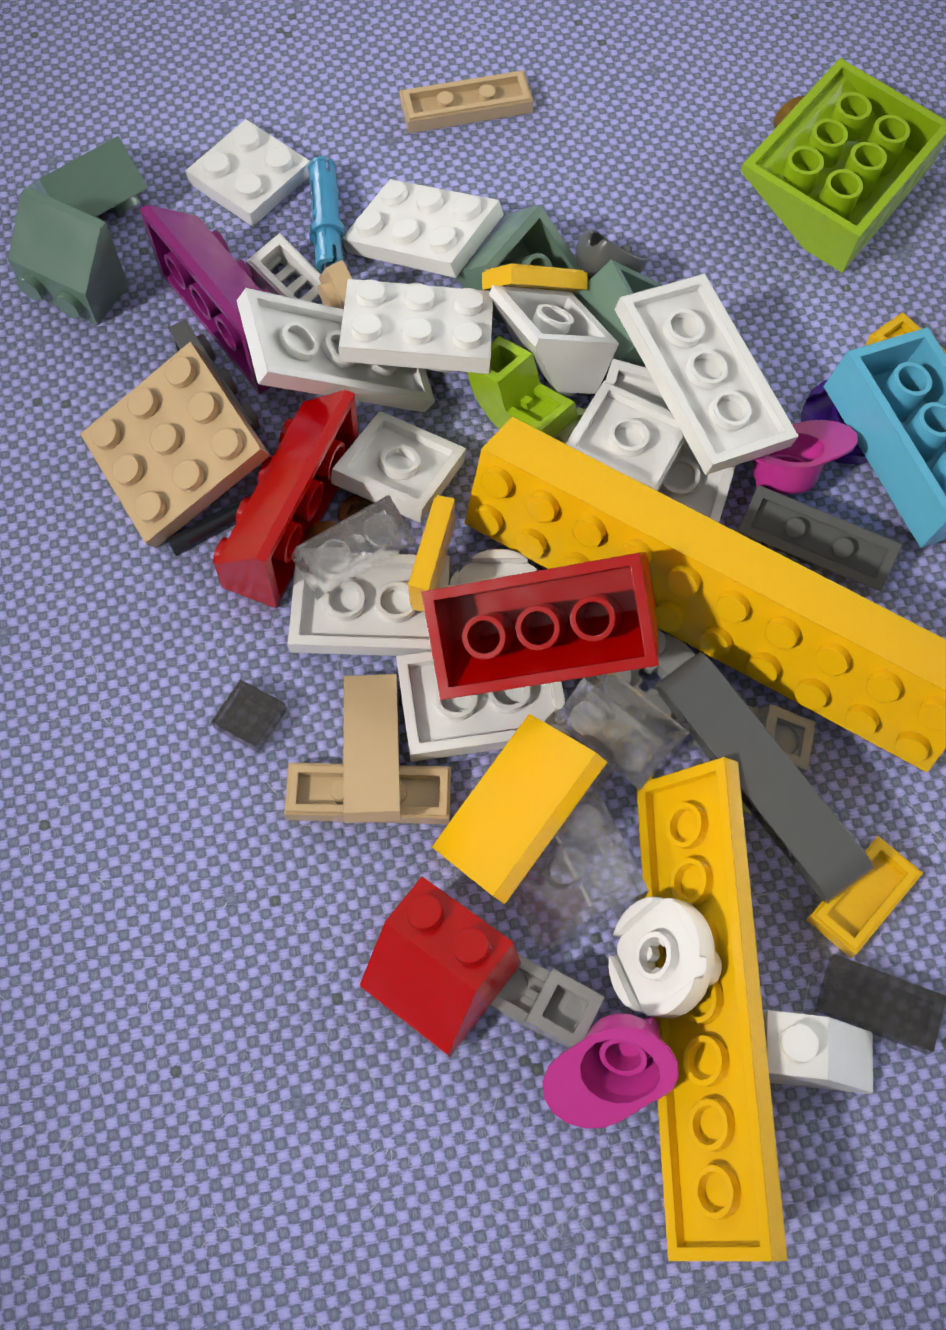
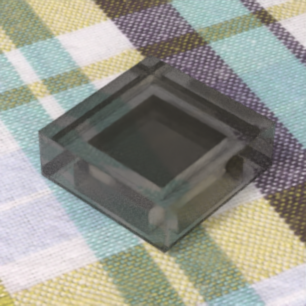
M240 679L211 723L217 731L259 753L286 713L287 707L284 702Z

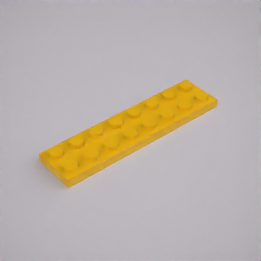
M722 757L636 784L644 898H673L692 904L707 921L713 935L715 952L719 955L722 962V971L719 979L715 984L708 986L705 995L692 1010L682 1016L671 1019L654 1017L659 1024L661 1039L670 1047L678 1061L679 1072L673 1090L657 1100L668 1261H788L739 768L737 761ZM660 944L658 946L660 957L655 962L656 968H662L667 957L666 947Z

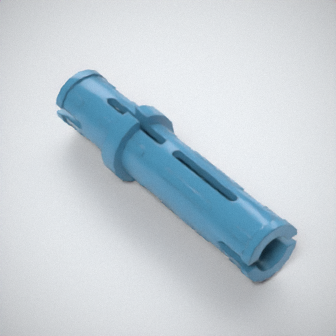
M326 156L315 157L308 164L313 218L312 227L309 228V238L315 247V269L320 274L324 271V263L328 267L343 260V242L341 238L345 236V228L339 217L336 163L333 159L329 158L327 171Z

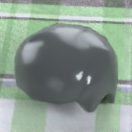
M585 230L576 245L575 257L577 264L581 270L587 272L589 280L611 259L638 273L642 272L649 260V257L646 255L641 257L633 255L630 245L618 247L594 230Z

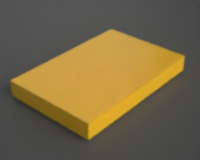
M528 714L432 845V848L489 894L505 904L606 765L607 761L597 752L533 715Z

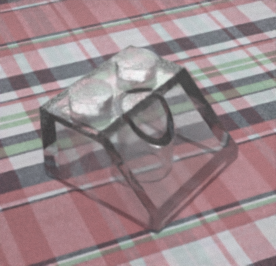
M598 789L583 795L513 892L516 903L539 952L623 915L631 905L645 898L649 892Z

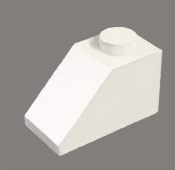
M767 1010L763 1013L770 1083L863 1094L873 1093L872 1032L825 1016Z

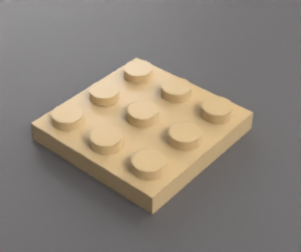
M191 341L80 433L146 544L154 548L160 546L167 538L171 537L270 456L202 351Z

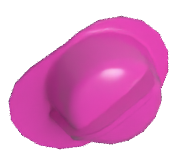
M809 420L792 424L798 434V438L791 447L753 459L756 489L760 485L782 495L810 491L817 484L827 462L838 459L853 451L858 444L857 433L850 426L828 420Z
M611 1014L604 1016L596 1022L583 1040L561 1053L548 1066L542 1081L544 1099L551 1111L568 1124L585 1129L605 1128L626 1119L673 1090L679 1076L678 1061L670 1047L661 1039L659 1024L654 1017L649 1016L643 1019L632 1014Z

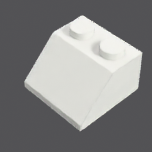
M492 285L489 295L511 337L518 346L533 353L536 367L549 381L550 387L557 393L566 396H573L576 393L596 394L619 343L572 292Z

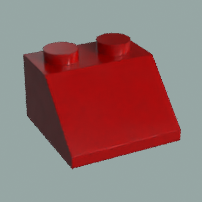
M421 876L384 922L359 986L450 1058L521 965V961L513 941Z

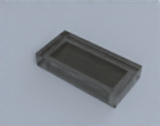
M833 954L829 957L814 1012L870 1031L874 1035L928 1055L933 1053L946 996Z

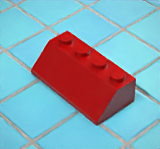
M342 390L304 401L294 419L289 417L285 421L281 429L279 446L273 457L269 456L264 460L260 467L257 487L251 497L246 496L243 498L236 513L234 529L229 538H222L215 549L213 565L222 588L277 609L294 576L297 551H303L306 530L311 525L323 520L339 489V486L331 483L332 468L359 437L355 393Z
M647 552L421 592L440 700L660 665L656 603Z

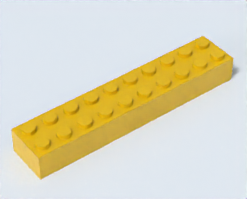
M511 417L482 447L464 521L465 525L547 569L647 552L656 603L657 628L925 772L930 770L946 749V639L514 417Z

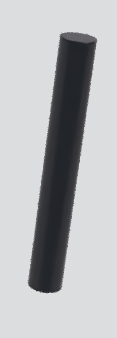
M243 498L167 538L166 541L175 556L236 525V513Z

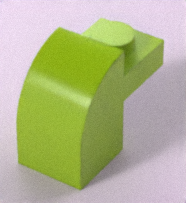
M500 336L491 342L489 374L467 372L471 388L479 405L499 429L511 417H514L551 437H555L578 417L574 401L540 383L533 353Z

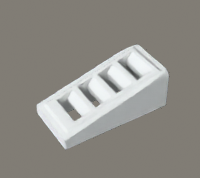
M280 233L246 261V265L254 277L255 284L261 290L268 289L272 294L298 299L294 294L307 284L312 289L299 300L312 302L319 295L318 285L321 284L319 280L321 274ZM279 263L285 266L276 275L270 272ZM294 273L298 278L286 287L282 282Z

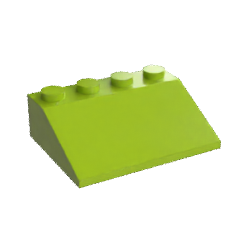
M839 58L742 164L740 171L804 250L843 273L935 163L946 141V120L842 58Z

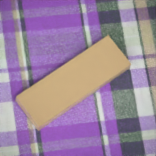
M524 70L399 90L400 105L408 134L533 113L534 101Z
M397 674L344 676V823L401 821Z
M289 762L284 811L286 820L344 822L343 764ZM399 765L401 821L374 823L449 824L451 767Z

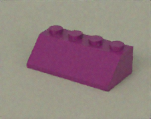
M152 205L140 208L160 274L257 393L261 394L272 386L260 385L257 382L237 305V299L245 288L261 291L255 284L249 267L242 259L235 260L230 255L229 248L222 235L216 229L210 231L198 216ZM268 289L262 290L263 292L271 293Z

